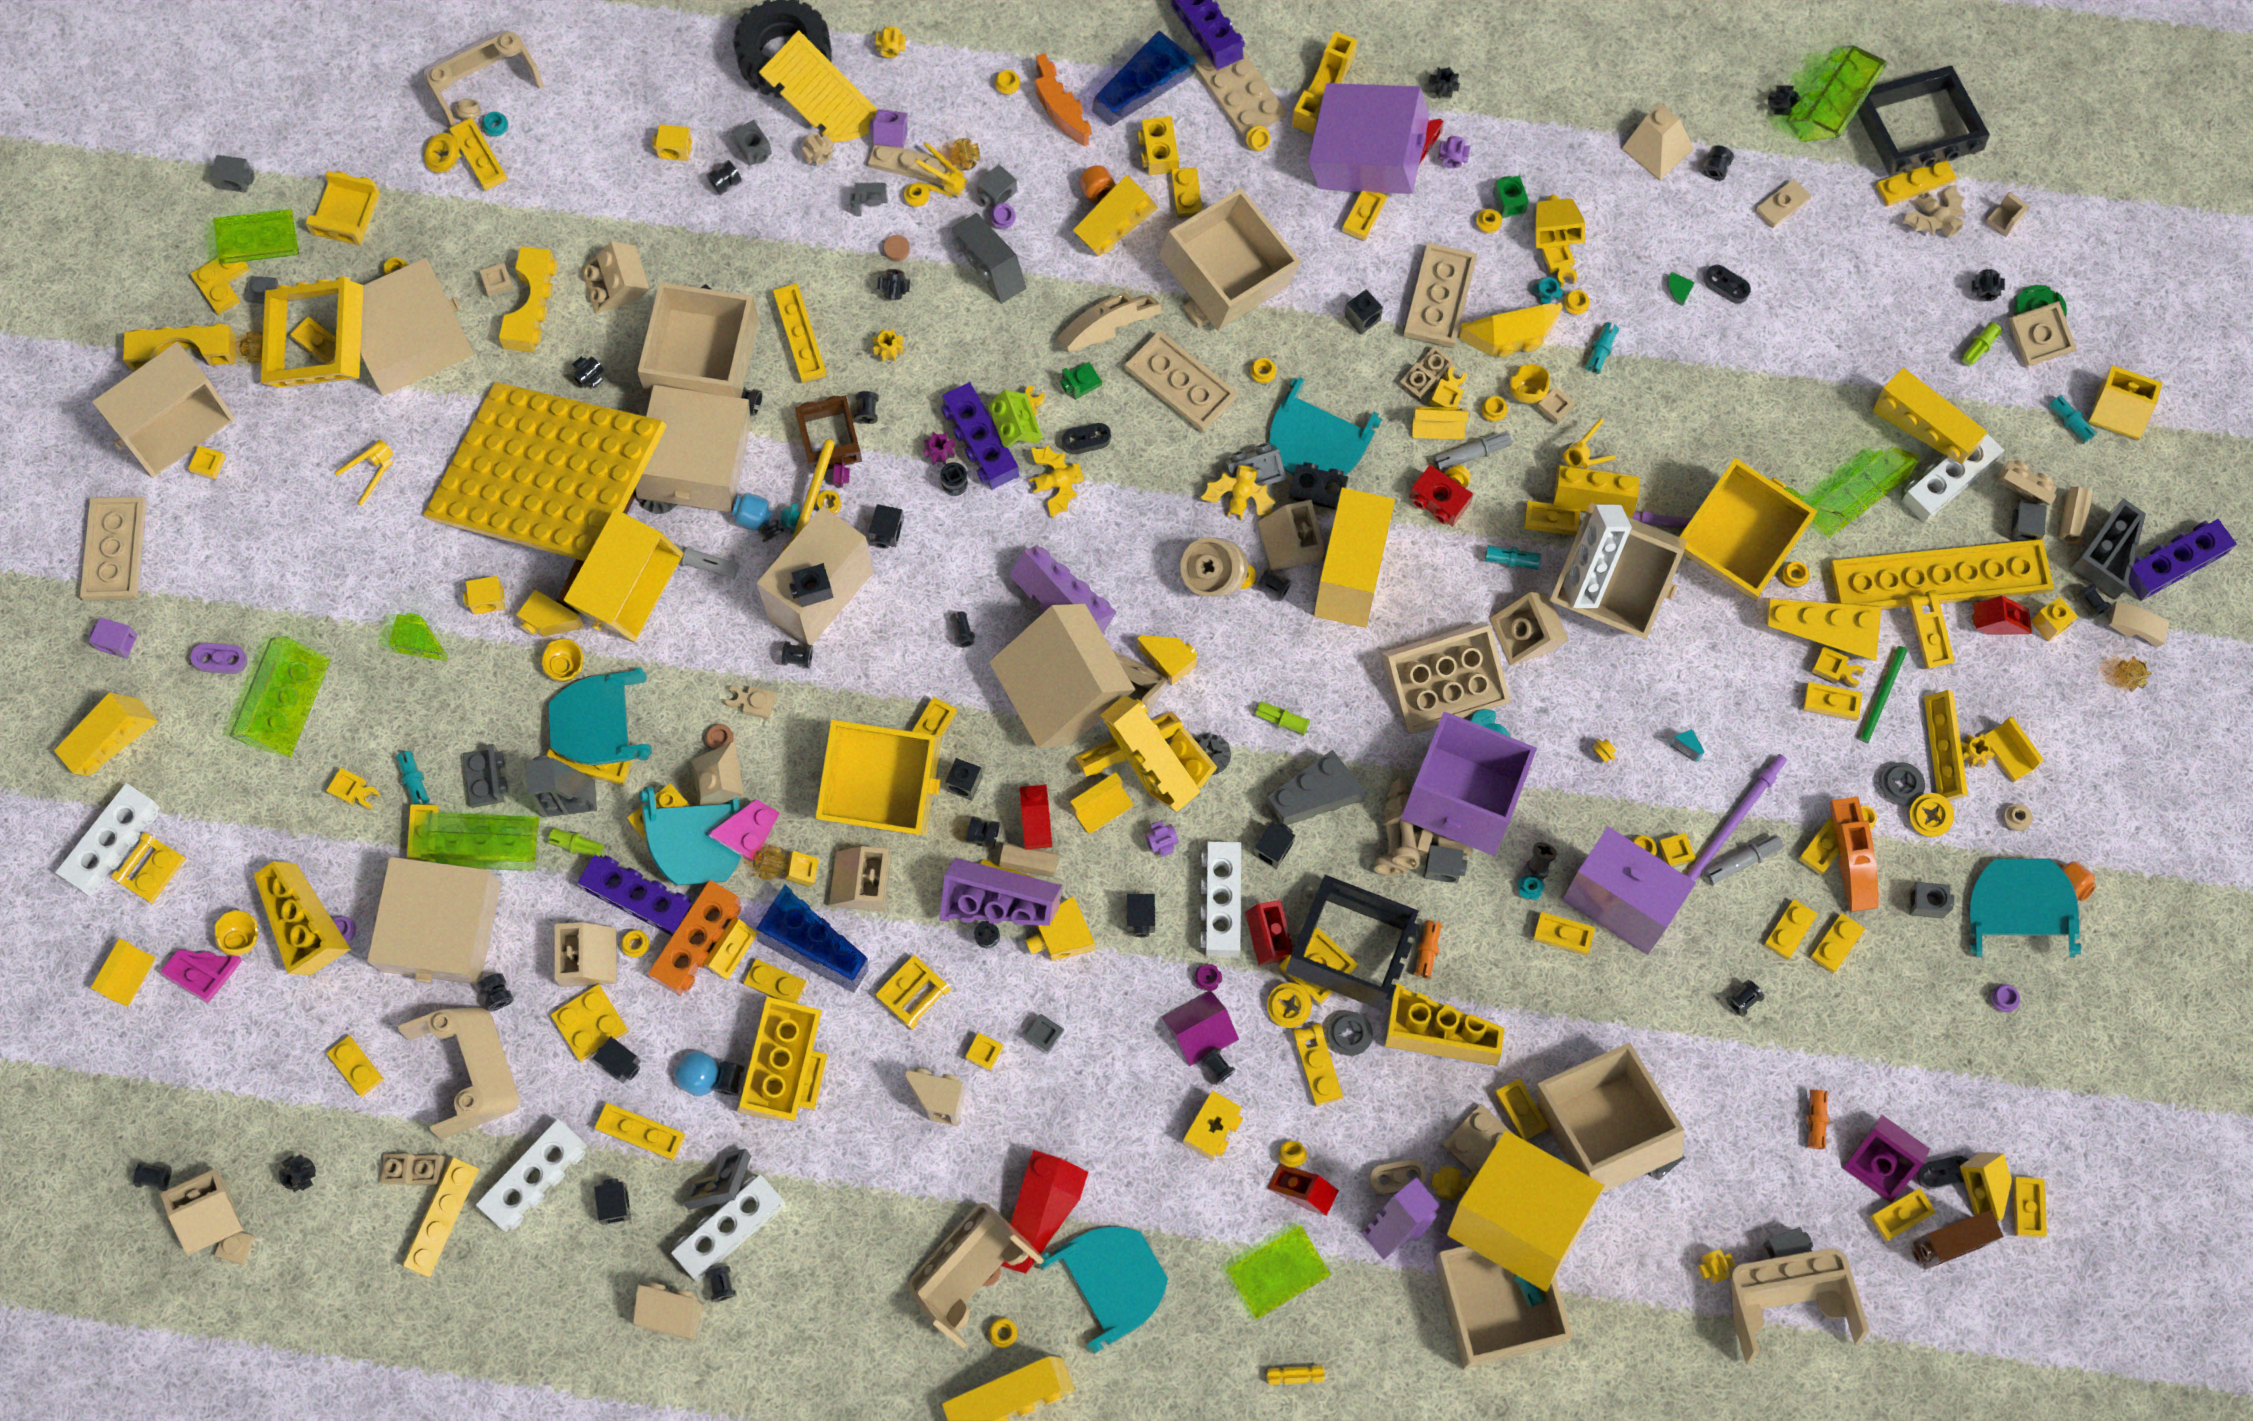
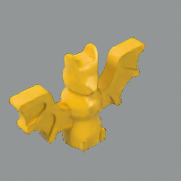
M1049 446L1042 449L1032 447L1031 450L1035 464L1050 466L1054 469L1050 474H1041L1038 477L1029 479L1030 482H1035L1037 487L1032 491L1033 493L1048 491L1053 487L1060 489L1058 494L1047 502L1051 518H1054L1061 512H1068L1069 502L1077 497V493L1072 489V485L1084 482L1080 464L1078 462L1067 466L1064 462L1065 453H1054Z
M1244 465L1238 466L1236 477H1230L1226 472H1223L1219 480L1209 481L1206 492L1201 496L1203 500L1217 503L1225 492L1232 491L1233 498L1229 502L1230 507L1227 517H1230V514L1233 513L1240 515L1239 520H1242L1244 510L1247 508L1246 501L1250 496L1256 501L1257 514L1263 517L1273 513V504H1275V499H1272L1267 493V484L1258 485L1254 482L1258 471Z

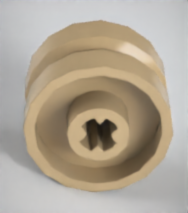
M1209 537L1194 541L1184 551L1180 562L1181 576L1185 585L1194 593L1206 597L1228 596L1238 591L1244 584L1248 573V561L1244 551L1235 542L1225 538Z

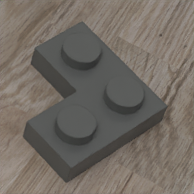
M746 1148L723 1153L714 1176L691 1180L682 1201L683 1205L688 1210L735 1200L751 1159V1155Z

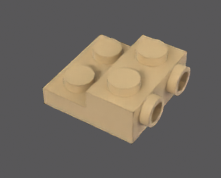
M2018 460L2005 462L1995 482L2030 501L2038 503V505L2048 506L2053 503L2057 496L2054 494L2057 487L2051 484L2053 482L2051 478L2041 473H2038L2037 476L2028 471L2029 466Z

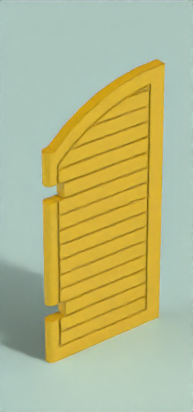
M799 30L758 72L773 87L780 82L785 87L780 91V94L814 128H817L821 123L826 128L821 135L827 134L832 143L853 140L869 133L870 119L875 118L878 109Z

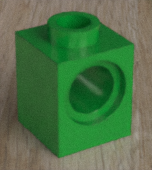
M1504 176L1496 180L1493 195L1502 218L1526 213L1529 199L1521 176ZM1506 194H1512L1514 197H1509Z

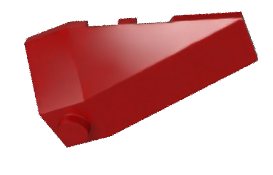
M1033 1150L1010 1225L1041 1255L1049 1241L1080 1201L1089 1172L1062 1158ZM1028 1255L1022 1263L1010 1265L1004 1261L1000 1266L1027 1274L1035 1260Z

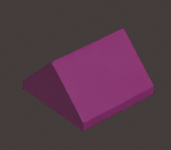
M1212 991L1162 1017L1189 1066L1198 1063L1215 1048L1218 1047L1222 1050L1239 1040L1227 1009Z

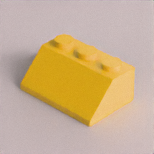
M1557 463L1553 506L1587 511L1591 502L1597 505H1621L1626 516L1633 518L1639 497L1640 477L1634 474L1593 468H1575Z

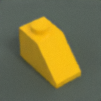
M536 589L516 614L521 623L520 627L532 636L537 633L542 637L578 630L584 625L578 614Z
M1140 635L1137 638V648L1160 673L1166 676L1167 681L1171 685L1175 684L1197 665V652L1189 643L1184 644L1180 638Z
M1980 1152L1960 1166L1974 1215L1992 1210L1996 1221H2000L2004 1216L2012 1178L2004 1153Z

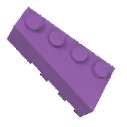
M1038 545L1024 550L1009 574L1030 598H1037L1039 600V608L1043 613L1052 605L1086 604L1102 633H1104L1117 613L1106 599L1096 595L1090 590V586L1087 583L1078 580L1070 573L1068 567L1058 563L1045 548Z
M955 858L944 876L939 921L949 922L950 919H961L962 922L973 923L974 920H989V923L1000 924L1001 921H1013L1014 924L1049 926L1059 909L1062 885Z
M1416 1177L1390 1199L1384 1206V1209L1377 1214L1376 1218L1378 1220L1374 1219L1362 1234L1385 1260L1409 1239L1412 1238L1416 1242L1426 1234L1437 1217L1435 1212L1440 1205Z

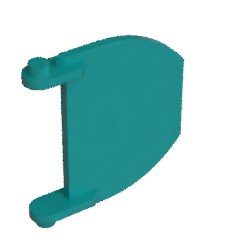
M1299 377V379L1293 378L1290 384L1293 390L1286 393L1273 419L1270 430V445H1276L1280 452L1284 470L1293 475L1297 464L1303 465V462H1309L1318 465L1319 470L1329 471V468L1343 471L1344 476H1346L1362 459L1376 432L1372 429L1373 427L1379 428L1382 418L1379 417V413L1374 411L1365 429L1358 427L1297 398L1305 379ZM1304 476L1301 478L1314 484L1311 477Z
M638 667L628 672L592 676L577 681L558 693L548 704L551 749L567 760L587 765L610 764L637 758L642 761L649 759V756L652 754V747L650 745L637 744L629 746L625 685L646 682V672Z
M651 786L644 787L643 790L639 791V800L644 802L642 815L647 847L654 863L662 874L676 886L705 884L709 880L715 883L727 881L735 871L741 855L706 835L710 830L725 822L728 817L741 810V803L738 797L727 801V804L656 809L653 788Z
M2049 858L1995 859L1985 868L1979 876L1971 896V939H1976V943H1970L1971 954H1976L1977 958H1982V935L2068 936L2069 958H2075L2076 954H2081V943H2075V939H2080L2077 896L2069 878L2055 862Z
M1104 1227L1095 1229L1059 1247L1054 1251L1055 1255L1052 1257L1049 1253L1041 1256L1044 1259L1039 1264L1042 1271L1061 1260L1065 1262L1105 1333L1085 1345L1088 1351L1092 1350L1093 1354L1104 1349L1102 1343L1106 1342L1107 1345H1110L1143 1325L1156 1311L1167 1287L1168 1277L1143 1234L1130 1228Z

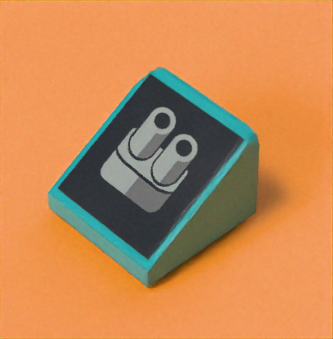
M1692 729L1674 736L1670 742L1671 747L1695 762L1700 761L1705 752Z

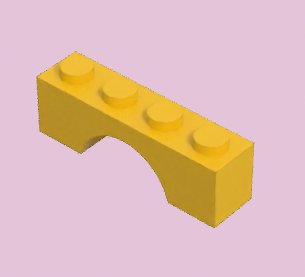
M1334 31L1324 51L1320 67L1311 86L1307 91H1303L1294 109L1293 127L1312 135L1315 134L1326 83L1342 84L1356 57L1357 39Z
M520 246L515 270L519 279L531 288L528 301L522 308L504 315L499 340L503 349L534 353L536 345L541 343L542 330L540 325L541 321L545 322L547 318V307L545 304L547 298L550 299L552 296L553 286L550 282L552 276L557 274L558 262L554 259L551 250Z
M214 324L213 326L206 327L190 325L186 328L175 329L163 327L159 330L135 329L134 331L124 332L123 361L131 371L137 370L178 342L183 349H193L200 352L209 366L236 364L237 336L231 326L225 324Z

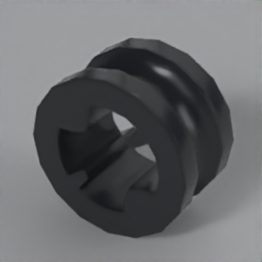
M778 520L757 531L758 534L763 535V543L784 532L783 528L778 527Z

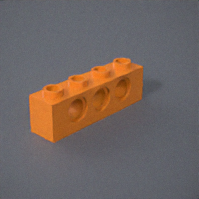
M709 880L649 971L650 978L678 996H681L683 991L688 992L695 982L696 977L694 975L699 967H705L704 961L710 954L709 952L713 945L720 939L729 921L733 917L737 918L742 909L739 897ZM710 912H720L719 917L715 921L706 920ZM695 935H704L702 943L698 945L691 944V939ZM680 958L689 959L688 965L684 968H676L675 965Z

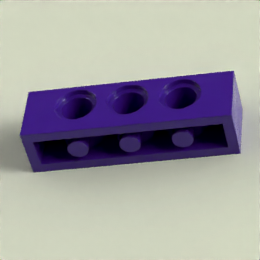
M1170 0V5L1175 14L1216 70L1244 59V39L1240 33L1234 31L1230 19L1223 16L1220 6L1216 1Z
M971 382L943 394V405L940 406L941 411L947 421L951 419L955 426L952 429L959 442L963 440L967 446L964 450L971 463L976 462L979 468L976 471L982 484L988 483L990 489L993 490L1019 477L1018 464L1010 450L1003 446L997 428ZM963 414L972 415V417L968 419L961 418ZM975 435L984 436L981 440L973 439ZM987 456L996 457L994 461L985 460Z
M2219 518L2210 523L2207 520L2201 522L2192 529L2194 532L2188 535L2185 532L2179 534L2171 540L2172 544L2166 547L2163 544L2157 546L2149 552L2150 556L2144 559L2141 556L2135 558L2128 581L2141 601L2230 553L2237 543ZM2196 543L2200 544L2203 549L2199 548ZM2174 555L2179 556L2182 561L2177 560ZM2152 567L2157 568L2160 573L2155 572Z
M594 854L577 882L580 888L673 936L692 907L691 899L679 892H676L675 895L666 891L667 887L656 880H652L650 883L642 879L643 875L633 868L628 867L625 870L619 867V863L607 855L601 858ZM614 877L620 878L617 886H607L610 879ZM644 890V895L640 899H631L634 891ZM659 903H669L668 908L665 911H655V908Z

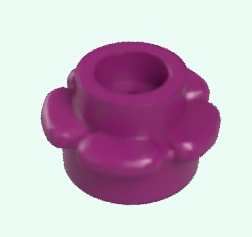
M845 462L834 464L833 485L841 486L840 488H843V483L849 484L850 468L845 467Z
M1213 964L1200 966L1195 972V983L1202 990L1214 991L1218 988V984L1222 982V973ZM1209 975L1211 979L1206 980V976Z

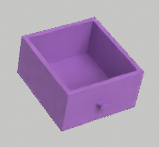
M1326 83L1308 160L1318 188L1337 191L1413 194L1430 116L1421 86Z
M1444 711L1401 819L1495 857L1510 823L1537 748Z
M1608 826L1578 870L1563 901L1649 955L1696 882Z

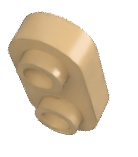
M1413 1159L1383 1164L1373 1169L1369 1183L1372 1190L1379 1195L1396 1194L1412 1181L1407 1178L1408 1171H1414L1417 1174L1418 1180L1424 1184L1427 1179V1170L1420 1161ZM1386 1176L1389 1179V1184L1386 1186L1381 1185L1378 1181L1379 1177Z

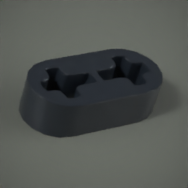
M1710 266L1705 274L1704 282L1706 286L1730 302L1741 304L1748 299L1751 292L1750 284L1724 266ZM1720 274V279L1717 281L1712 280L1713 276ZM1742 288V293L1738 295L1734 293L1735 289Z
M1094 423L1069 429L1063 434L1062 447L1067 453L1072 455L1103 449L1110 444L1111 430L1103 423ZM1097 431H1100L1101 434L1104 435L1103 440L1099 441L1098 438L1095 437ZM1071 437H1075L1078 440V446H1073L1072 443H1069Z
M1953 1156L1928 1162L1918 1170L1917 1180L1923 1188L1928 1190L1964 1182L1962 1173V1177L1957 1172L1949 1174L1948 1169L1956 1166L1955 1162L1961 1166L1969 1159L1964 1156ZM1928 1168H1930L1932 1173L1940 1171L1942 1173V1176L1934 1179V1183H1932L1931 1179H1926L1924 1176L1928 1172Z

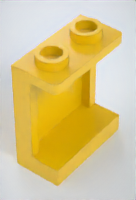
M326 171L325 177L328 181L316 216L308 215L306 225L312 235L360 246L378 201L380 191L376 183L368 177L362 176L358 178L349 176L342 171Z

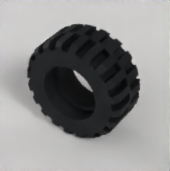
M764 0L762 5H754L750 8L749 14L744 13L740 18L741 24L738 23L734 31L733 45L741 75L745 81H748L749 86L754 90L760 88V93L769 96L770 93H773L775 98H783L780 91L785 87L780 82L773 87L758 73L771 59V57L761 52L762 48L769 41L777 37H792L799 30L832 63L831 41L826 21L822 19V15L818 10H812V6L808 3L803 2L800 4L799 0Z

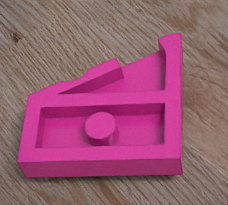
M755 799L745 805L739 812L728 817L718 827L710 830L706 836L742 857L755 861L779 812Z
M178 950L160 972L163 977L208 1004L233 974L242 959L239 956L233 955L231 957L216 956L215 953L210 952L194 953L188 950Z

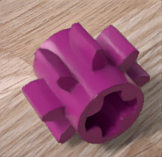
M932 432L930 440L924 439V446L927 448L923 451L924 457L928 458L931 456L932 465H935L936 462H942L946 465V460L949 457L955 458L953 450L955 441H948L946 432L943 435Z

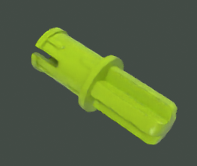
M1989 322L1978 336L1972 338V344L1961 356V361L1966 366H1972L1983 353L1989 352L1992 343L2002 333L2000 331L2001 327L1994 322Z
M1263 701L1259 703L1255 715L1257 717L1277 724L1280 729L1285 727L1302 735H1305L1310 723V719L1288 711V708L1284 710Z
M556 827L551 830L550 839L548 840L549 844L570 850L572 854L578 852L593 857L594 854L602 857L605 848L602 843L584 838L581 833L573 834Z

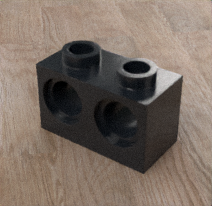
M1303 462V465L1297 464L1289 492V499L1300 502L1312 500L1313 505L1337 510L1342 487L1347 488L1348 476H1344V472L1338 469L1329 468V471L1319 470L1318 465L1309 462ZM1304 476H1308L1313 479L1314 484L1310 488H1303L1300 486L1299 480ZM1332 482L1340 487L1339 492L1333 495L1325 491V486Z

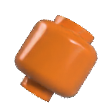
M1101 165L1087 168L1079 178L1081 190L1087 200L1092 203L1098 204L1116 186L1108 169Z
M2071 861L2066 865L2064 863L2059 864L2058 866L2067 875L2075 890L2077 901L2084 902L2096 888L2094 874L2077 861Z

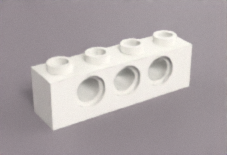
M1987 434L1982 444L1971 454L1970 457L1973 461L1966 460L1961 465L1943 455L1941 458L1942 463L1938 466L1932 464L1922 474L1924 476L1922 480L1918 482L1915 479L1904 489L1906 495L1902 502L1925 523L1998 461L2005 450ZM1946 471L1953 473L1955 477L1949 476ZM1928 487L1935 489L1937 493L1931 492Z
M1596 505L1563 584L1573 608L1599 607L1632 528L1621 505Z
M125 783L55 873L89 897L94 892H98L104 886L105 877L108 873L119 867L126 850L137 844L144 827L155 821L160 807L152 799ZM133 814L131 821L123 824L124 819ZM115 837L113 844L106 846L107 841ZM98 859L97 864L93 868L88 869L90 862Z
M1208 842L1207 851L1202 850L1201 867H1207V877H1201V894L1207 895L1206 904H1201V921H1206V931H1201L1200 948H1206V956L1239 957L1241 929V842ZM1217 868H1224L1229 874L1225 877H1217L1213 871ZM1222 894L1228 898V902L1217 904L1213 898L1216 895ZM1222 921L1227 924L1228 928L1220 932L1214 929L1213 924Z
M557 1119L476 1206L503 1231L507 1232L509 1228L511 1230L515 1229L523 1221L524 1212L530 1206L532 1208L536 1207L545 1196L543 1192L550 1185L556 1186L564 1178L565 1173L563 1171L571 1163L575 1165L584 1157V1149L587 1145L561 1120ZM553 1150H561L559 1160L549 1162V1154ZM534 1171H540L541 1177L539 1181L529 1184V1175ZM512 1193H520L519 1202L509 1206L507 1203L508 1197Z
M761 1174L757 1178L752 1176L741 1186L742 1191L737 1194L735 1200L721 1203L719 1205L720 1210L712 1217L708 1215L703 1218L696 1226L698 1230L690 1237L688 1235L683 1236L674 1245L676 1249L671 1253L697 1283L705 1276V1272L715 1268L786 1205L780 1195ZM748 1200L757 1202V1207L752 1213H744L742 1211L744 1203ZM725 1220H733L735 1223L733 1230L729 1233H722L720 1231V1226ZM705 1239L711 1240V1249L706 1253H700L698 1251L699 1243Z

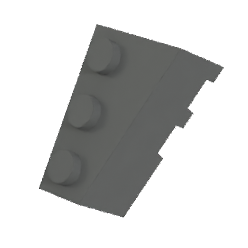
M978 213L951 227L954 239H952L954 247L959 253L963 252L968 263L975 268L1001 304L1027 289L1017 254Z
M2123 498L2109 512L2070 569L2092 584H2095L2096 587L2116 600L2128 589L2131 567L2134 565V554L2136 546L2139 544L2146 513Z
M1331 750L1268 795L1265 806L1279 823L1290 825L1328 811L1338 810L1350 804L1363 802L1366 790L1337 754Z
M537 756L531 761H525L527 793L543 818L597 811L595 779L548 756Z

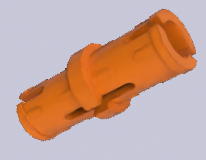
M1426 920L1424 922L1422 940L1417 945L1419 954L1413 973L1417 977L1423 974V978L1431 979L1434 959L1439 953L1437 944L1442 928L1440 922H1436L1433 926V920Z
M1810 1090L1809 1115L1806 1116V1122L1808 1123L1807 1148L1812 1147V1149L1825 1150L1827 1124L1830 1121V1118L1827 1117L1829 1092Z

